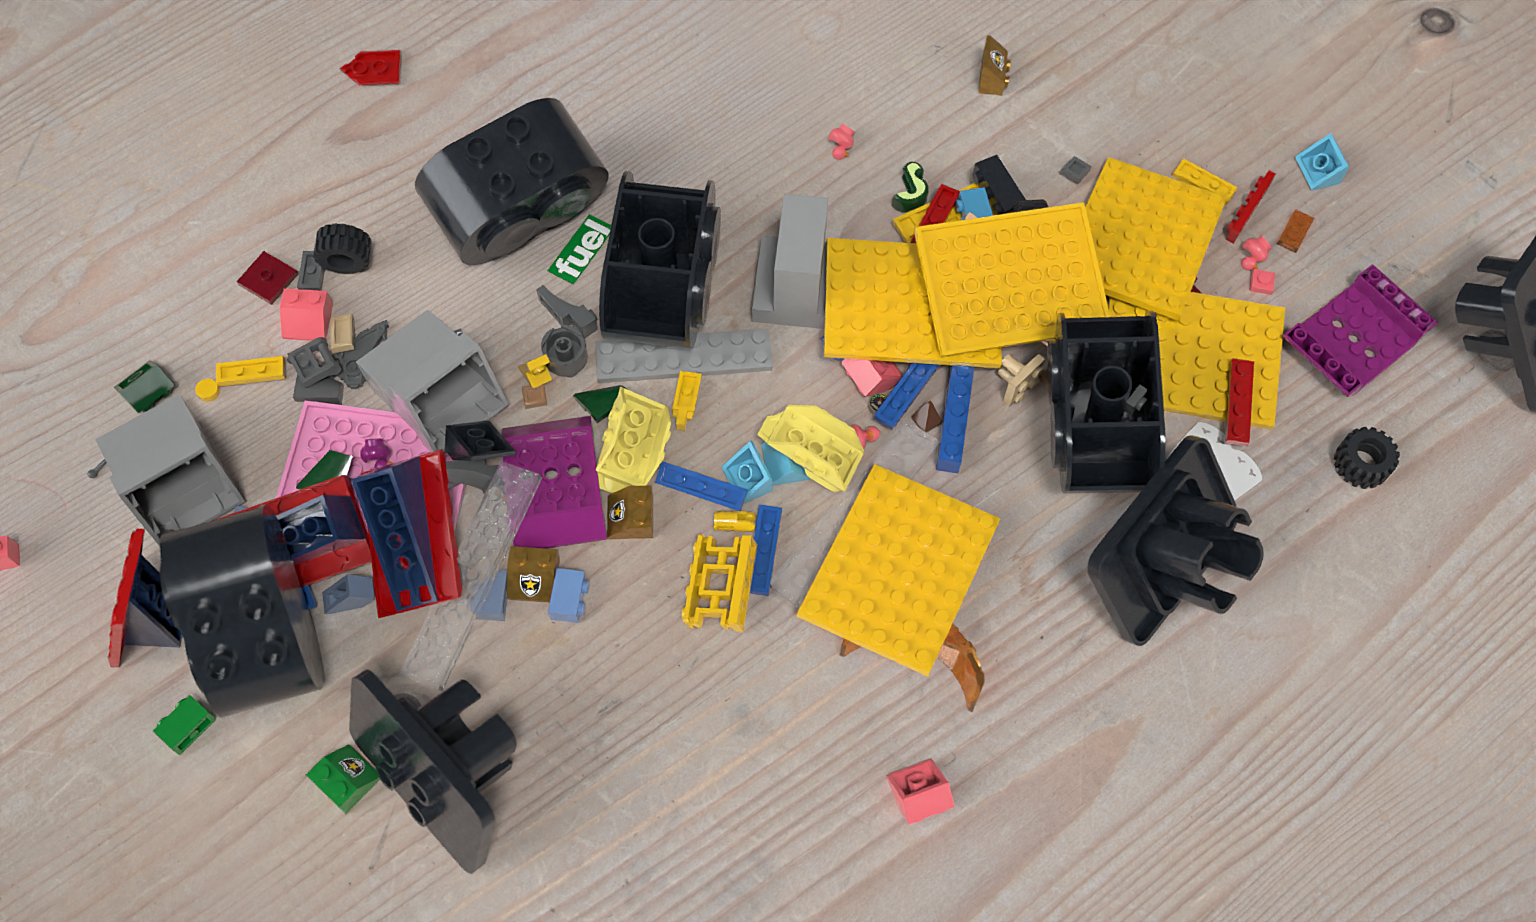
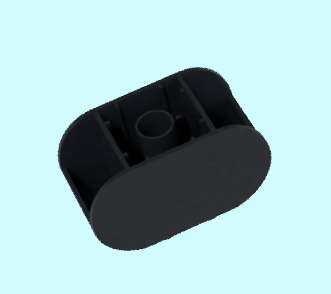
M542 98L528 102L444 147L420 170L415 180V190L457 252L460 260L467 265H480L517 249L530 239L578 214L602 192L608 181L609 174L562 102L555 98Z
M631 171L623 173L619 184L600 284L599 322L601 335L604 339L693 349L699 325L704 326L706 322L712 271L715 268L719 246L721 210L720 207L715 206L716 194L713 180L707 181L705 190L635 183Z
M1148 310L1145 316L1065 318L1064 313H1058L1054 339H1049L1048 394L1051 405L1050 443L1052 467L1059 470L1062 493L1141 492L1159 469L1165 468V419L1156 314L1153 310ZM1142 385L1147 389L1145 396L1147 402L1140 411L1136 409L1130 415L1124 411L1125 404L1137 387Z
M268 504L260 505L255 510L176 531L170 529L162 533L160 540V580L165 602L175 625L181 630L184 638L187 660L195 683L205 695L208 704L218 717H227L323 688V663L316 630L280 523L273 509Z

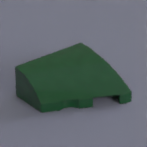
M617 385L576 393L573 397L585 412L588 411L593 419L599 423L609 416L618 397L620 387L627 388Z
M329 450L297 484L296 489L301 490L341 475H347L352 456Z

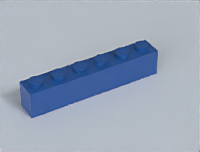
M951 365L936 467L938 471L959 473L975 367Z

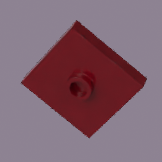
M263 251L236 282L240 287L272 305L299 273L293 267Z

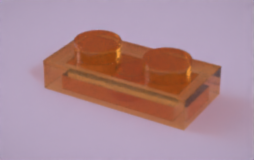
M1295 209L1277 245L1296 253L1314 217Z

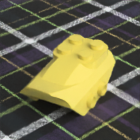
M620 387L618 397L609 414L608 428L602 437L604 444L596 467L600 489L611 494L627 486H646L665 457L664 447L671 435V419L667 406Z
M788 404L784 411L767 416L757 434L768 445L802 466L808 477L833 492L846 491L864 454V449L855 429L816 405Z

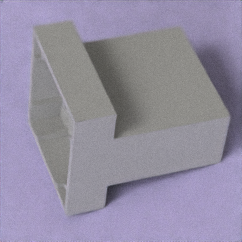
M784 194L779 237L763 235L761 237L752 305V322L824 329L827 243L825 239L828 198Z
M426 310L356 361L371 389L415 430L422 444L430 452L443 449V452L446 453V425L486 421L508 405L480 345L465 332L458 336L429 310Z
M180 394L95 439L112 473L110 479L118 496L159 547L164 531L170 529L176 531L210 522L235 508L236 505L238 506L245 502L199 421Z

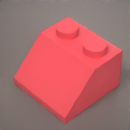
M283 290L280 304L281 334L283 339L312 341L318 337L327 338L333 302L327 291Z
M844 359L842 362L847 375L855 381L859 392L864 396L884 393L895 387L903 377V374L892 361Z
M932 759L886 775L900 812L908 824L920 822L924 818L943 813L955 807L949 782Z

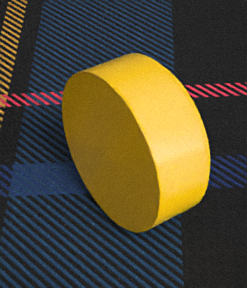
M203 379L197 383L195 392L202 401L209 402L218 397L220 388L214 380Z

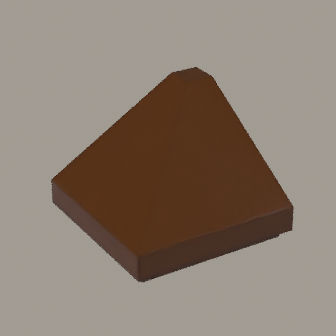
M928 401L911 416L912 420L924 434L942 423L931 401Z

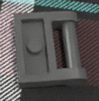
M318 337L287 354L305 388L329 375H337L341 371V367L332 357L324 337ZM320 351L326 365L320 367L313 352Z

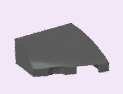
M297 374L293 399L295 402H304L306 400L342 405L344 385L335 379L325 377L305 388Z

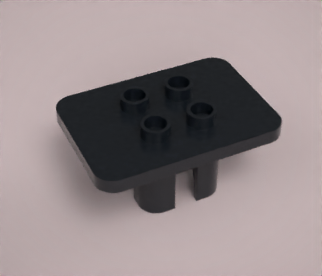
M1535 236L1520 259L1485 256L1476 267L1477 272L1492 273L1506 277L1503 286L1465 283L1456 299L1455 314L1458 323L1506 330L1507 336L1503 337L1465 335L1463 337L1465 349L1468 352L1513 359L1517 376L1522 382L1528 409L1536 413Z
M1189 435L1180 442L1165 461V468L1159 469L1090 555L1087 566L1088 575L1122 639L1134 645L1142 646L1146 644L1181 601L1218 614L1226 613L1237 600L1235 594L1220 590L1206 583V579L1202 574L1208 567L1251 581L1262 565L1264 550L1260 539L1234 531L1237 523L1249 526L1252 521L1245 509L1237 507L1213 449L1205 438Z
M368 669L362 671L351 679L349 731L355 744L374 765L382 783L388 789L395 790L405 801L413 819L420 826L429 829L462 869L469 874H473L486 863L495 823L494 813L480 792L511 770L513 762L509 758L503 763L500 762L516 750L517 743L512 730L498 713L473 731L465 725L459 714L478 701L481 695L464 679H460L415 710L405 699L401 697L397 699L372 671Z

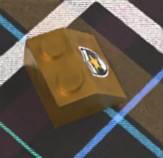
M990 35L986 37L978 93L1002 96L1003 89L1008 88L1009 76H1006V72L1010 70L1011 60H1007L1008 51Z
M652 485L627 486L608 495L607 539L653 538Z
M510 546L507 565L508 600L550 603L556 569L559 568L560 564L557 549Z

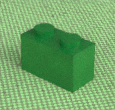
M188 695L176 704L175 709L168 716L160 719L156 728L152 731L171 750L181 755L217 719L196 699Z

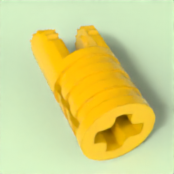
M714 511V531H755L754 512Z

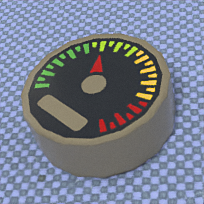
M882 393L872 395L868 403L870 412L875 415L888 396Z

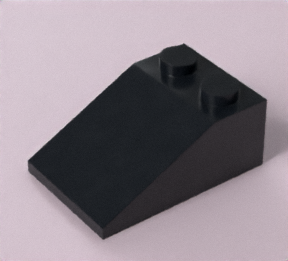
M489 420L446 425L445 451L452 460L475 461L515 455V450Z

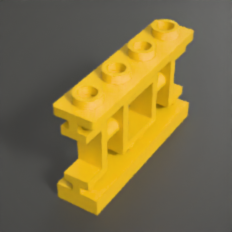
M698 534L697 542L693 546L694 561L689 568L691 577L685 591L687 600L686 606L682 609V620L690 629H694L695 626L702 628L704 617L721 618L720 625L723 629L729 630V628H732L736 632H744L757 543L751 535H742V539L740 537L734 538L733 547H716L717 541L713 536H708L707 538L703 534ZM707 555L718 556L717 564H706ZM727 557H739L737 568L735 565H726ZM711 573L728 574L726 591L709 590ZM700 597L711 600L709 608H698ZM720 600L731 601L730 612L728 609H719Z

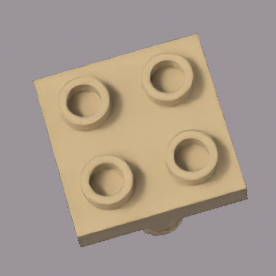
M1010 353L1002 360L1003 367L998 372V375L1009 383L1003 403L1008 407L1015 402L1019 403L1025 397V392L1029 388L1034 389L1040 382L1039 376L1044 371L1042 367L1045 358L1037 354L1027 365H1023Z

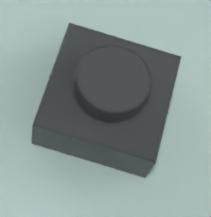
M1073 156L1063 168L1061 174L1079 184L1089 173L1091 166Z
M1139 385L1127 400L1124 411L1130 415L1136 409L1140 411L1147 402L1145 398L1147 389Z

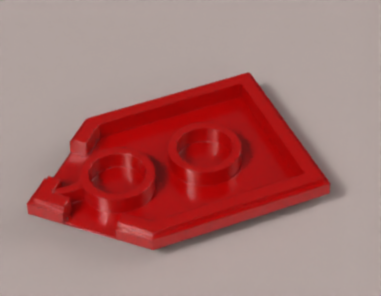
M401 50L360 51L355 55V59L348 64L345 63L340 67V70L358 85L400 84Z

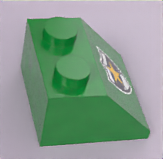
M349 744L324 756L306 774L345 814L380 781L376 770Z

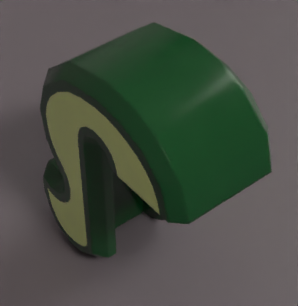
M908 162L903 167L904 174L902 175V180L907 191L893 196L892 206L897 211L907 213L925 205L927 202L929 185L923 179V167L917 162Z

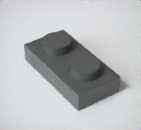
M303 251L297 284L298 289L321 291L324 268L315 262L313 257L314 251Z

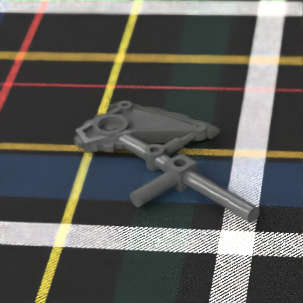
M387 320L373 325L370 329H365L356 338L354 337L355 349L333 353L332 357L335 361L339 362L341 367L338 377L340 380H344L343 382L346 383L348 388L357 389L363 387L366 378L356 361L377 347L382 339L383 342L387 339L386 328L389 327ZM462 329L453 331L458 336L463 333Z

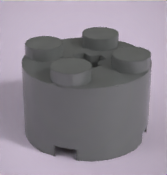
M563 325L561 328L550 329L543 336L541 341L542 354H547L550 362L546 364V367L552 373L572 378L585 367L588 353L584 337L578 329Z

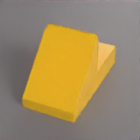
M547 354L518 366L519 371L532 388L552 380L546 364L550 362Z

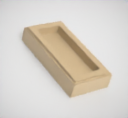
M352 314L330 318L332 353L355 349L354 318Z

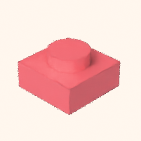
M1254 269L1251 274L1250 291L1271 295L1274 290L1275 273Z

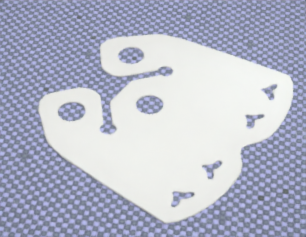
M1198 422L1185 435V437L1193 435L1209 441L1234 500L1262 481L1261 472L1255 462L1246 453L1232 449L1231 444L1225 443V434L1207 423ZM1202 428H1204L1206 431H1207V430L1210 431V433H1205V434H1204V431H1203ZM1217 437H1219V440L1222 441L1224 444L1217 443ZM1238 457H1240L1242 461H1245V463H1239ZM1250 469L1253 470V474L1256 476L1249 475Z

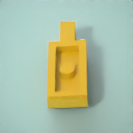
M680 371L672 406V416L677 418L676 430L685 431L687 419L692 420L695 415L702 374L686 371Z

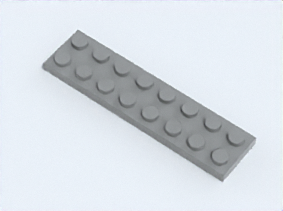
M769 328L697 334L693 349L620 340L595 341L598 383L679 378L680 371L700 373L702 376L772 371Z

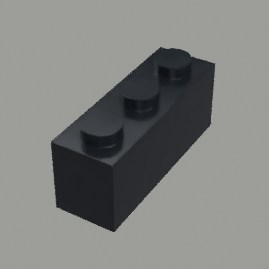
M997 154L975 163L972 179L980 188L985 187L994 215L1012 213L1017 201L1026 200Z

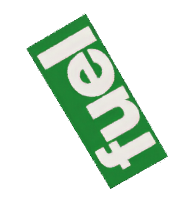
M589 214L547 271L574 285L609 237L611 225Z

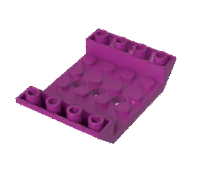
M1372 264L1357 276L1351 286L1302 325L1297 323L1282 337L1343 394L1350 397L1356 395L1412 349L1438 322ZM1332 321L1340 322L1342 328L1334 326ZM1349 336H1355L1359 342H1352ZM1365 350L1372 351L1375 357L1367 356Z
M591 416L502 428L501 435L515 450V455L503 457L509 523L514 546L548 549L607 540L599 479L596 471L597 463ZM573 467L580 469V473L576 476L568 474V471ZM552 470L558 473L554 479H547L545 477L546 473ZM526 474H533L535 476L534 480L529 483L524 482L522 479Z

